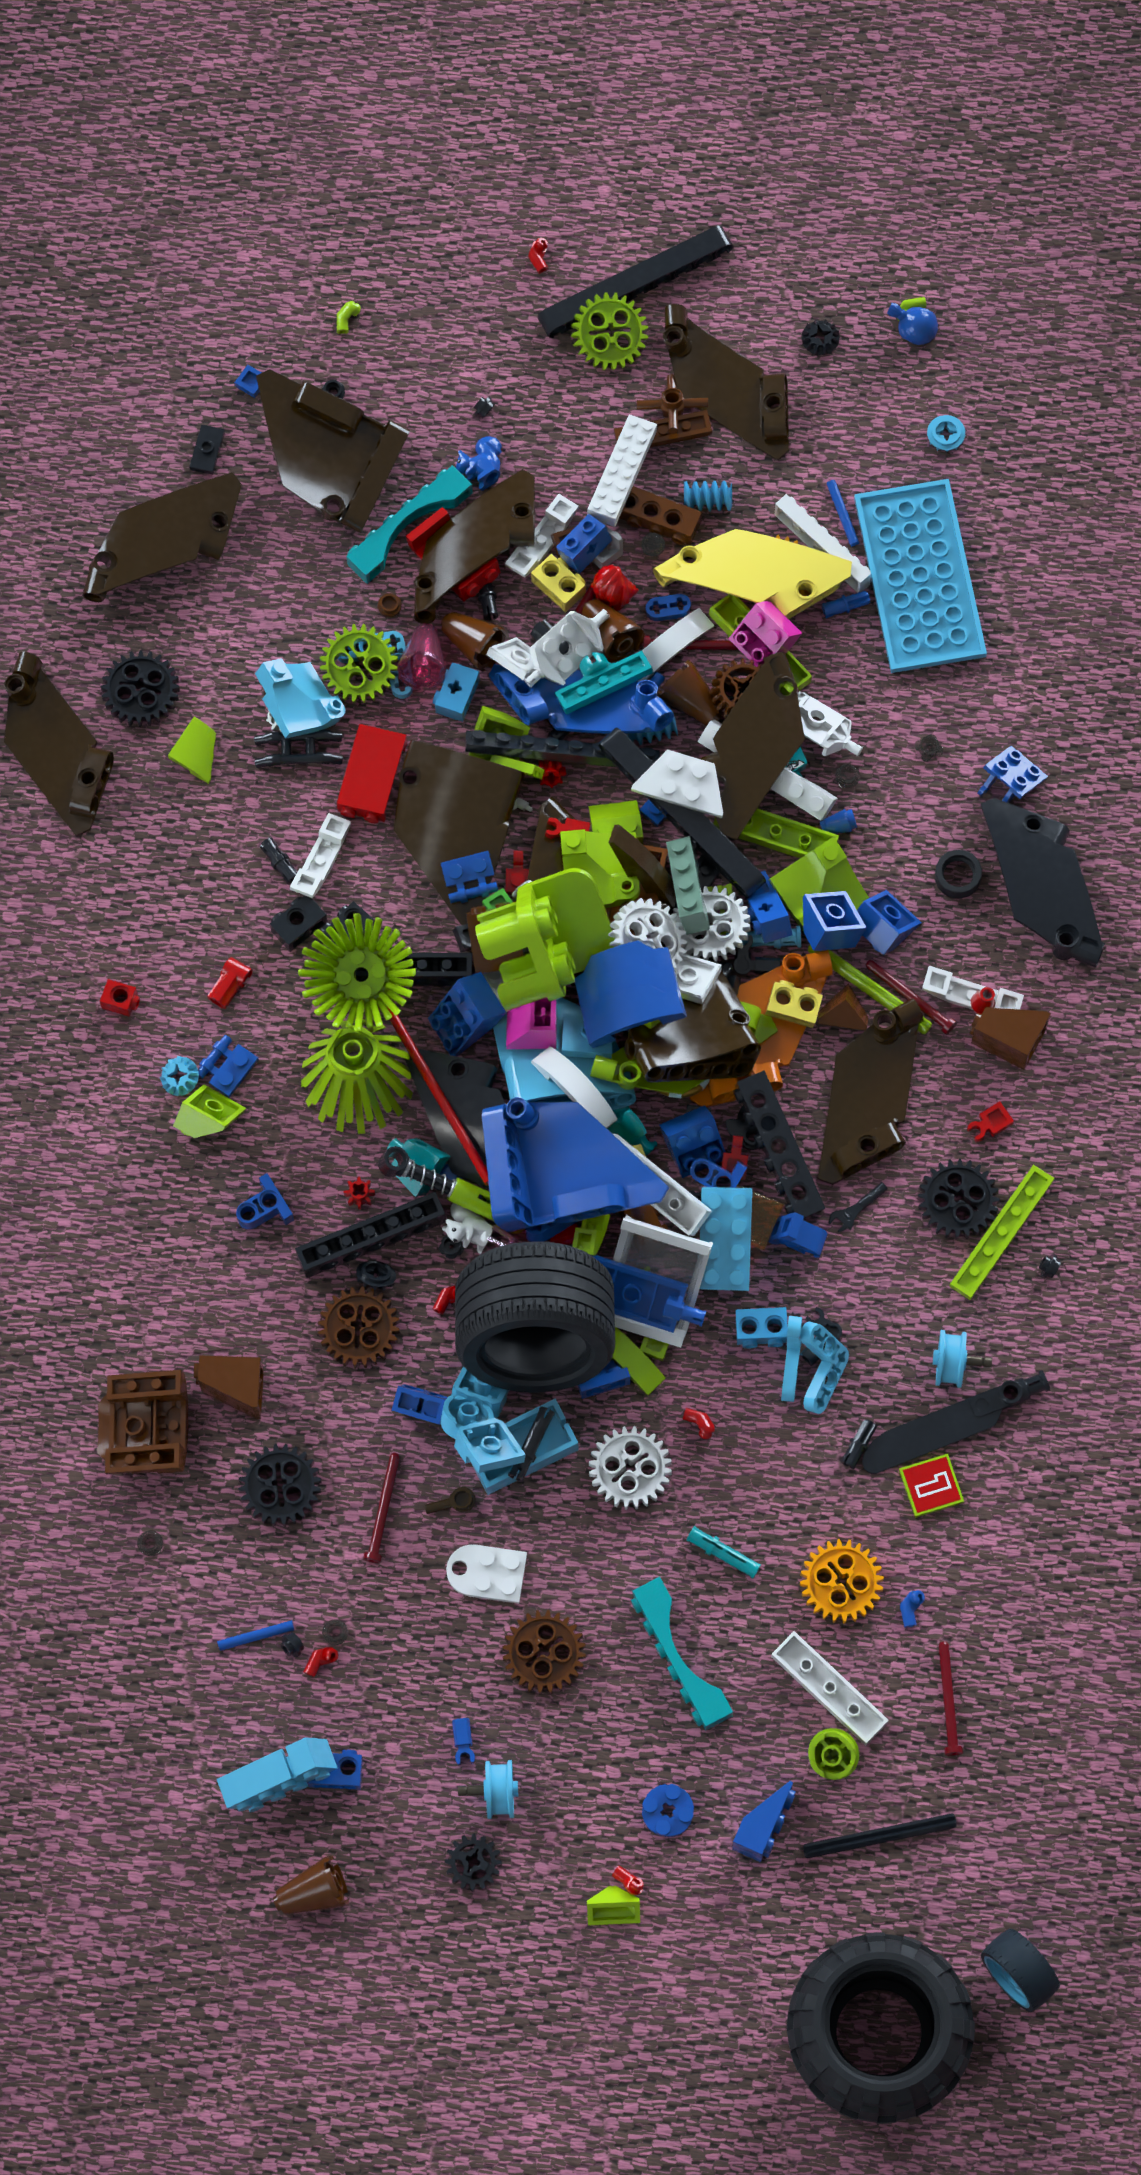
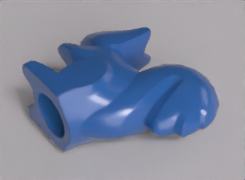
M492 436L479 439L475 446L477 456L470 458L461 450L458 451L459 458L456 469L461 474H466L468 481L477 478L480 482L479 489L481 491L498 482L500 477V460L498 458L502 448L500 441Z

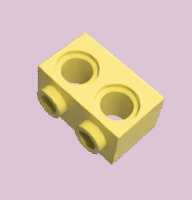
M550 554L531 572V582L566 613L585 595L586 582L578 573L573 574L563 559H557L554 555ZM551 571L557 573L554 577H549L546 574ZM566 587H572L575 589L572 592L563 591V589Z
M780 980V983L775 982L765 1015L813 1028L823 995L818 994L816 989L809 987L799 989L794 987V984L791 982ZM785 994L789 998V1003L785 1005L778 1003L776 996ZM802 1001H809L813 1005V1010L804 1011L800 1003Z

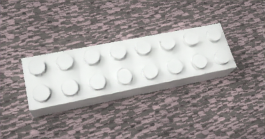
M632 415L628 416L587 509V515L591 514L602 523L616 526L656 434V423Z
M785 494L775 503V516L809 548L852 562L851 576L845 582L857 593L864 591L870 585L871 571L869 568L863 566L856 556L853 557L845 546L842 547L836 537L828 534L827 529L823 526L821 527L813 516L810 517L805 508L797 505L793 497Z
M613 1134L670 1187L662 1202L650 1205L688 1236H694L712 1210L618 1134Z
M795 1631L772 1653L771 1657L865 1746L887 1725L889 1720Z

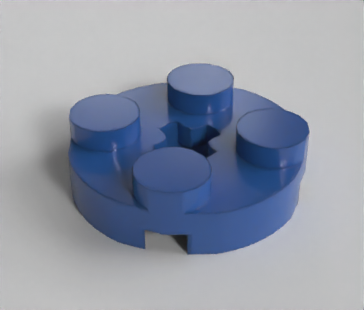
M664 1784L655 1787L647 1794L643 1801V1821L651 1832L660 1836L675 1837L684 1833L689 1828L693 1819L694 1805L691 1797L685 1790L675 1784ZM665 1804L676 1808L672 1811L673 1816L670 1818L668 1815L662 1816L661 1814Z

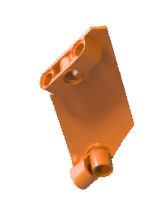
M818 951L806 954L805 956L797 953L787 954L782 961L783 965L741 984L737 995L739 1001L759 1007L761 1014L765 1015L775 982L780 983V980L791 982L794 984V987L804 989V987L816 989L818 994L821 995L828 976L833 975L829 951ZM790 967H797V968H799V969H797V970H790L789 968H790ZM785 994L776 996L778 1003L782 1005L789 1003V998ZM802 1001L800 1003L804 1011L813 1010V1005L809 1001ZM772 1017L778 1032L760 1044L761 1051L752 1071L740 1078L710 1079L703 1091L691 1096L690 1100L698 1106L705 1105L706 1107L736 1101L733 1092L736 1089L735 1084L764 1070L773 1091H778L783 1087L779 1067L790 1064L807 1026Z

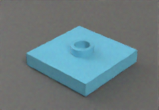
M563 1013L562 1055L583 1058H595L596 1055L612 1058V1042L596 1048H592L589 1045L582 1014Z

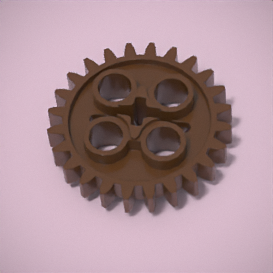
M364 1286L360 1288L359 1293H356L355 1289L351 1287L350 1294L348 1295L344 1290H341L342 1297L340 1299L334 1295L332 1296L333 1305L325 1303L328 1312H320V1316L325 1319L318 1321V1327L323 1328V1330L318 1332V1335L325 1338L321 1341L322 1347L329 1346L326 1350L327 1355L335 1352V1362L343 1358V1365L345 1367L349 1361L353 1362L355 1369L358 1366V1362H362L364 1368H367V1361L369 1360L374 1365H377L376 1357L379 1356L385 1360L384 1351L393 1352L390 1343L398 1342V1339L393 1335L400 1333V1328L394 1326L400 1323L399 1318L393 1317L397 1313L396 1308L388 1309L391 1306V1300L382 1302L384 1298L383 1293L375 1297L373 1288L368 1294L365 1293ZM362 1306L361 1321L363 1327L360 1329L359 1348L355 1349V1327L358 1324V1308ZM345 1310H352L354 1312V1315L349 1319L341 1317V1313ZM370 1312H377L379 1314L378 1319L375 1321L368 1320L366 1316ZM343 1334L352 1336L348 1343L339 1342V1337ZM368 1336L377 1338L373 1345H366L363 1341Z
M536 1610V1618H532L527 1613V1621L525 1623L518 1618L519 1628L510 1626L513 1636L505 1635V1640L510 1645L502 1646L503 1651L509 1653L503 1656V1661L511 1662L505 1667L506 1671L514 1670L511 1679L520 1678V1688L527 1683L528 1692H531L534 1687H538L539 1695L542 1694L544 1688H547L549 1694H552L554 1686L562 1691L563 1682L571 1686L572 1683L569 1677L578 1678L579 1674L575 1669L584 1668V1664L578 1660L586 1659V1654L579 1652V1650L586 1648L585 1643L578 1642L583 1638V1634H574L577 1630V1625L574 1624L569 1627V1617L561 1621L560 1612L553 1618L550 1615V1610H547L543 1617H541L539 1610ZM543 1629H550L553 1632V1636L548 1640L540 1638L539 1633ZM559 1637L563 1638L561 1642L549 1649V1656L546 1657L543 1654L530 1667H526L528 1662L539 1656V1648L547 1649ZM523 1645H530L533 1648V1652L528 1656H523L519 1653V1649ZM564 1648L570 1654L566 1659L561 1660L556 1657V1651ZM539 1665H546L550 1670L548 1674L540 1676L535 1672V1669Z

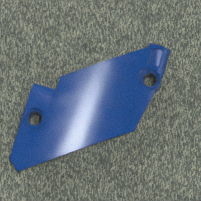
M494 664L488 676L527 726L548 719L556 730L609 734L617 727L624 734L661 731L674 718L672 711L657 696V684L650 680L629 684L566 715L555 696V692L583 678L581 670H576L565 680L566 683L564 685L541 678L532 687H529L524 680L502 665Z

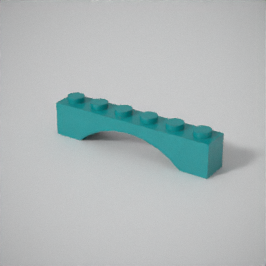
M453 465L447 470L443 469L436 476V480L430 485H424L419 490L415 498L404 502L395 515H389L380 528L369 532L359 546H353L346 556L347 565L368 584L385 569L389 550L397 536L406 526L428 513L438 511L442 507L444 509L456 508L473 494L472 484Z
M660 1576L632 1590L634 1597L630 1600L637 1614L642 1612L646 1620L642 1623L648 1635L654 1634L658 1642L655 1644V1648L661 1659L666 1657L670 1666L667 1667V1670L672 1680H678L682 1686V1689L679 1690L682 1699L686 1704L690 1702L695 1710L691 1714L697 1726L703 1725L706 1731L733 1717V1710L722 1690L696 1676L678 1654L670 1630L672 1598Z

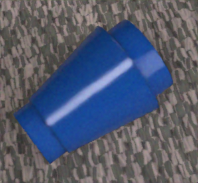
M843 809L820 821L822 830L833 834L852 832V829L857 828L852 809L847 811Z

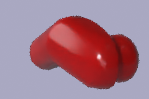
M686 1407L683 1420L696 1423L700 1429L699 1436L703 1439H710L712 1432L715 1431V1426L710 1417L704 1412Z

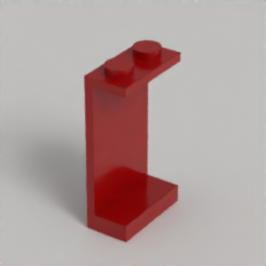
M443 507L406 535L409 548L421 560L427 539L450 520L449 513ZM496 558L492 559L451 590L463 602L470 597H474L485 584L493 582L501 573L498 560Z
M359 724L336 803L337 810L341 812V815L348 818H354L355 816L364 817V820L377 824L379 821L385 822V811L402 751L405 752L407 746L406 734Z

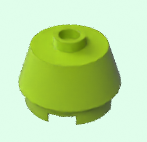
M829 1728L820 1731L813 1737L809 1745L808 1757L813 1770L818 1775L831 1780L846 1778L856 1769L859 1762V1749L850 1734L841 1729Z

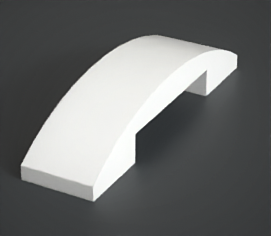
M558 494L545 511L544 518L535 528L534 547H517L505 562V566L524 578L528 576L554 546L550 535L565 530L579 506Z
M700 608L682 618L642 650L652 666L653 673L638 680V682L648 680L664 664L714 627V624Z
M328 813L319 830V837L303 868H299L290 886V890L311 898L316 895L333 867L350 828L351 821Z
M932 966L928 967L922 987L923 991L954 1005L972 1009L971 998L973 994L982 990L985 986L953 977L951 972ZM1000 988L999 991L993 989L995 992L994 1008L1020 1009L1024 995Z
M549 1046L531 1061L547 1080L551 1078L572 1102L580 1103L603 1126L608 1128L617 1121L613 1110L593 1083L556 1049Z

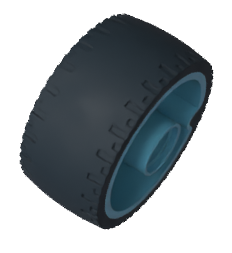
M1009 1928L1001 1933L981 1953L982 1961L992 1978L1017 2005L1028 2012H1033L1060 1988L1058 1977L1044 1956L1027 1938L1016 1930Z

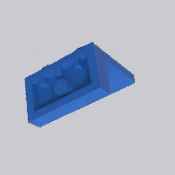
M611 1359L607 1366L595 1377L577 1385L581 1398L584 1399L630 1385V1374L627 1367L621 1369Z

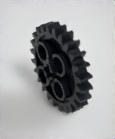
M142 650L139 651L136 657L130 651V658L126 659L125 656L120 655L121 663L113 660L114 669L106 668L109 676H102L105 685H101V691L104 693L101 696L103 701L106 702V709H112V717L119 715L120 723L128 719L129 726L134 721H137L139 727L142 726L143 721H146L151 726V719L161 722L159 715L162 714L168 717L167 708L175 709L172 701H179V697L176 694L180 692V687L177 685L179 678L174 676L176 674L175 668H169L170 663L168 660L162 663V656L160 654L154 659L152 651L148 653L147 657L143 655ZM131 672L138 673L134 678L127 677ZM153 678L161 679V681L156 684L150 683V681ZM123 694L131 695L130 698L126 700L120 699V697ZM148 699L154 700V703L151 705L143 704Z
M949 1159L947 1167L940 1162L938 1164L939 1171L931 1168V1177L924 1176L923 1181L927 1185L921 1184L919 1186V1190L923 1193L918 1194L917 1200L923 1203L919 1204L918 1210H926L922 1214V1219L930 1218L928 1227L936 1225V1234L944 1230L945 1238L954 1233L955 1239L958 1240L960 1233H963L964 1237L968 1239L971 1231L974 1235L978 1236V1227L987 1230V1223L985 1221L993 1223L994 1217L991 1214H997L998 1208L993 1205L999 1204L1000 1198L993 1196L998 1194L999 1189L991 1188L995 1184V1179L987 1180L989 1171L981 1174L980 1164L975 1169L971 1168V1160L968 1161L966 1166L962 1164L961 1159L958 1160L957 1165H953V1162ZM956 1178L960 1181L961 1185L953 1187L948 1183V1180ZM977 1191L982 1195V1198L974 1200L969 1194ZM961 1195L963 1200H959L958 1203L955 1202L954 1198ZM942 1198L947 1201L948 1205L939 1207L934 1201ZM958 1212H966L969 1218L967 1220H960L956 1214Z
M274 1444L273 1451L271 1452L265 1446V1454L261 1455L256 1451L255 1461L247 1459L250 1468L242 1467V1472L246 1476L239 1477V1482L245 1484L238 1488L239 1493L245 1494L241 1497L242 1503L249 1502L245 1507L247 1512L255 1509L253 1513L254 1519L262 1515L263 1524L271 1519L273 1527L276 1526L278 1520H281L283 1527H286L288 1519L293 1524H296V1516L299 1515L302 1519H305L303 1511L313 1512L310 1503L319 1502L318 1498L314 1496V1494L321 1493V1488L315 1486L322 1483L321 1478L314 1477L319 1473V1469L311 1468L314 1465V1460L309 1459L305 1461L307 1453L303 1452L298 1455V1447L296 1446L291 1452L287 1444L283 1446L282 1450H279L277 1444ZM276 1464L281 1466V1478L284 1484L282 1486L284 1507H280L279 1492L276 1486L278 1484ZM290 1466L298 1468V1472L294 1476H287L285 1470ZM265 1469L273 1472L269 1479H261L259 1477L260 1473ZM292 1491H298L301 1494L300 1498L296 1501L288 1500L287 1496ZM267 1494L275 1496V1500L271 1504H264L262 1499Z

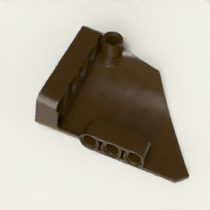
M269 369L256 375L269 436L283 487L319 510L325 519L337 521L361 533L410 433V429L392 420H388L387 425L364 415V411L359 407L307 382L299 384ZM327 504H336L339 507V511L335 513L330 512L327 509Z
M411 740L399 773L400 784L393 830L459 923L465 925L467 924L466 913L471 912L473 907L482 906V901L486 897L470 898L465 903L460 901L450 903L448 894L458 892L456 885L446 887L441 863L489 851L495 874L509 830V820L515 801L518 799L525 773L474 756ZM408 772L415 773L417 775L416 782L406 784L403 780L405 774ZM494 876L486 877L487 884L491 883ZM478 880L464 883L465 890L478 887Z

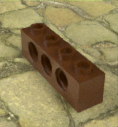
M635 486L632 487L625 503L633 504L634 507H624L619 517L627 521L631 527L640 528L641 526L649 529V532L655 536L661 537L664 535L670 537L678 545H691L702 522L701 511ZM648 512H654L657 515H655L654 517H648L645 514ZM671 520L679 522L677 525L668 524Z

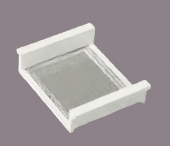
M626 1214L620 1229L622 1230L613 1261L688 1284L683 1302H685V1305L694 1308L713 1243L632 1219ZM615 1315V1327L680 1348L690 1323L684 1320L677 1321L675 1331L672 1333Z

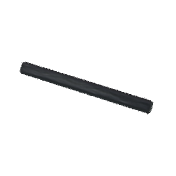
M951 1813L806 1843L803 1845V1851L808 1859L953 1829L957 1826L955 1815Z

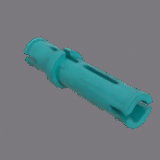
M695 1526L686 1539L688 1542L690 1541L705 1550V1554L716 1556L747 1574L752 1579L761 1566L760 1563L758 1564L720 1542V1538L717 1536L713 1538Z

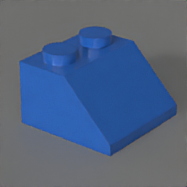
M887 890L863 901L857 909L866 926L862 936L871 943L876 951L883 955L893 951L922 923Z
M847 892L804 894V934L813 951L855 948L866 926Z

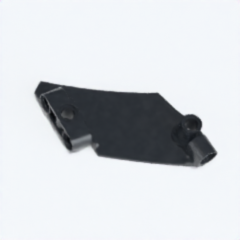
M996 798L981 803L980 806L1000 864L1014 920L1053 945V955L1059 960H1068L1073 957L1079 962L1096 968L1105 943L1101 941L1095 914L1074 849L1064 846L1070 833L1069 828L1058 821Z
M418 1049L487 1167L482 1110L505 1104L500 1090L492 1088L498 1069L486 1062ZM411 1056L410 1059H405L443 1152L451 1156L447 1161L451 1173L489 1190V1185L484 1184ZM465 1070L462 1075L455 1076L458 1071Z

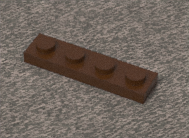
M707 410L678 415V433L676 434L669 433L668 418L650 421L657 424L656 434L650 448L712 435ZM623 427L614 429L616 443Z

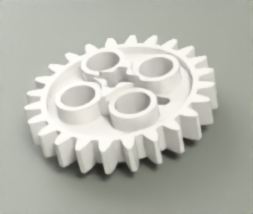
M704 886L702 895L709 923H713V925L710 926L709 930L689 935L684 934L681 939L686 940L687 944L682 948L686 950L685 954L687 955L694 953V957L699 958L703 956L704 960L707 961L709 957H713L716 963L718 956L721 955L724 960H727L726 953L730 952L736 955L735 947L743 948L741 940H748L746 932L751 931L750 924H748L751 922L750 915H747L748 907L743 906L742 898L736 900L735 892L728 896L727 888H724L719 893L717 886H714L712 892H709L707 886ZM674 908L673 913H677L674 920L675 922H681L678 908ZM721 909L727 910L723 914L716 913L718 910ZM681 925L680 927H678L679 930H683V931H684V928H683L682 925ZM723 931L730 932L726 936L719 935ZM697 935L705 936L703 939H695Z
M640 898L636 902H629L627 906L624 905L619 909L620 912L613 916L615 921L610 924V927L614 930L608 936L615 938L610 943V946L614 947L638 940L653 949L664 948L661 945L662 941L669 948L675 969L676 965L683 960L680 956L686 953V950L682 947L687 944V941L681 939L686 934V931L679 930L678 927L682 923L675 922L674 919L677 913L668 914L669 906L661 909V901L653 905L651 898L645 903ZM649 919L654 922L655 927L650 923ZM629 928L635 932V935L630 932Z
M624 1426L622 1434H618L614 1429L613 1438L604 1435L605 1444L596 1443L600 1451L591 1452V1456L597 1460L589 1461V1466L596 1468L589 1471V1476L597 1477L592 1481V1486H601L597 1494L602 1495L606 1493L605 1502L613 1498L615 1499L614 1507H617L620 1502H624L626 1510L629 1507V1503H633L635 1509H638V1503L641 1501L646 1507L648 1506L649 1497L657 1501L656 1491L664 1494V1488L661 1484L669 1485V1479L664 1476L672 1474V1470L666 1468V1466L671 1465V1459H664L669 1454L668 1449L660 1450L663 1446V1441L655 1443L656 1434L646 1437V1429L637 1434L636 1426L633 1427L631 1433H628ZM634 1445L639 1448V1452L636 1455H629L625 1449L628 1446ZM647 1453L649 1455L647 1458H644L640 1462L636 1463L644 1454ZM610 1461H615L619 1464V1468L615 1471H610L605 1465ZM627 1463L630 1466L635 1464L634 1472L630 1469L625 1472ZM645 1465H652L655 1468V1472L651 1475H646L641 1469ZM623 1472H625V1473L619 1478L618 1481L612 1482V1479H613V1478H616V1477L620 1476ZM630 1480L636 1486L634 1489L627 1491L621 1485L624 1481Z

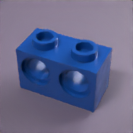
M403 1384L397 1388L391 1411L440 1425L443 1405L448 1397Z
M342 1750V1754L332 1753L337 1769L329 1772L330 1776L320 1781H315L314 1779L308 1782V1786L312 1788L361 1790L363 1757L358 1755L355 1750ZM351 1763L355 1765V1772L351 1775L343 1774L341 1770L345 1764Z

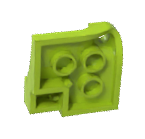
M585 829L560 832L564 870L579 868L587 871L596 882L605 908L621 906L626 901L637 899L640 894V881L637 876L627 877L608 843L612 833L585 831ZM629 832L637 839L636 832ZM626 884L631 885L630 889H624Z
M834 837L769 879L774 890L776 889L780 899L803 931L804 894L846 891L856 910L863 901L869 899L853 872L846 854Z

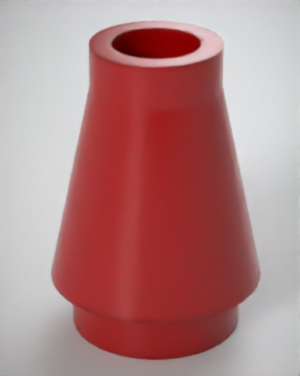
M984 987L973 994L971 998L972 1009L982 1014L986 1007L994 1008V990L990 987Z

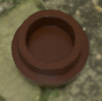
M385 594L378 600V610L385 617H394L401 611V600L395 594Z

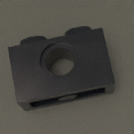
M300 896L290 904V908L284 913L279 912L272 918L270 923L271 932L291 952L328 922L327 914L311 897ZM295 918L303 919V922L299 925L291 923Z

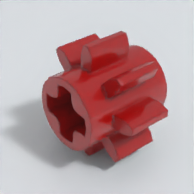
M539 760V767L544 769L540 785L545 784L553 788L558 783H563L562 776L566 775V767H561L562 762Z
M360 1177L353 1183L348 1181L349 1190L344 1191L345 1197H351L348 1200V1205L351 1206L355 1203L358 1205L359 1210H361L362 1205L365 1203L371 1206L369 1196H375V1190L369 1189L371 1181L368 1180L365 1183L361 1181ZM358 1190L359 1192H361L363 1190L364 1195L362 1196L358 1194L355 1196V1191Z

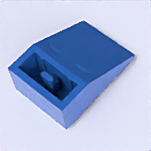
M482 972L458 979L428 1017V1020L448 1053L452 1056H458L495 1027L506 1011Z
M792 1781L786 1783L743 1818L733 1840L732 1850L759 1862L762 1861L763 1857L769 1858L775 1841L772 1836L774 1832L779 1834L785 1821V1815L782 1814L784 1808L789 1810L795 1798L796 1791L792 1790Z

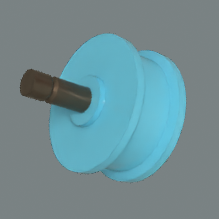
M941 1330L938 1350L933 1352L932 1365H937L935 1385L940 1386L941 1382L953 1383L957 1385V1388H961L966 1366L991 1368L992 1358L967 1355L966 1332H962L961 1335L946 1334L945 1330Z
M508 1760L507 1764L491 1765L490 1761H486V1780H484V1785L458 1786V1796L484 1795V1801L487 1804V1819H492L493 1815L506 1814L510 1818H514V1797H518V1781H513L512 1760Z

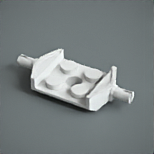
M602 609L594 618H587L575 611H570L530 647V655L535 671L524 679L525 683L532 687L541 678H546L556 684L564 685L566 683L565 680L579 668L581 660L586 655L590 658L593 652L604 649L599 626L610 617L607 614L608 612ZM566 641L569 644V651L563 655L559 651V645L561 642Z
M799 692L798 700L804 736L824 748L823 756L840 751L842 748H846L858 756L863 747L850 741L851 720L806 693ZM812 717H818L821 721H816Z

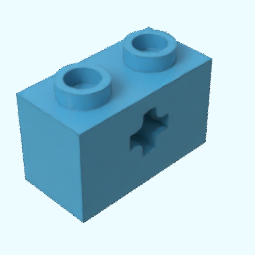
M452 662L449 670L445 669L443 673L441 691L437 690L433 698L436 713L463 722L480 681L479 671Z

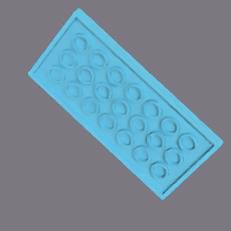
M949 479L854 494L891 673L986 657L987 651Z

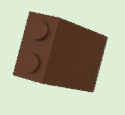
M510 902L495 904V907L499 908L510 904ZM485 906L473 907L471 912L466 913L475 973L500 971L499 967L503 962L523 956V950L520 949L492 960L484 958L477 939L475 926L480 924L477 915L493 910H486Z
M986 1007L982 1014L977 1013L972 1022L970 1034L973 1037L971 1043L1025 1070L1047 1030L1051 1013L1047 1011Z
M199 1355V1363L194 1364V1378H196V1385H200L202 1393L255 1419H261L264 1368L261 1357Z

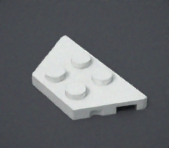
M667 749L632 785V792L715 817H723L714 763Z

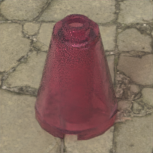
M420 624L415 628L397 665L400 680L411 688L421 690V687L429 686V689H433L440 685L445 678L446 667L438 630L430 624Z

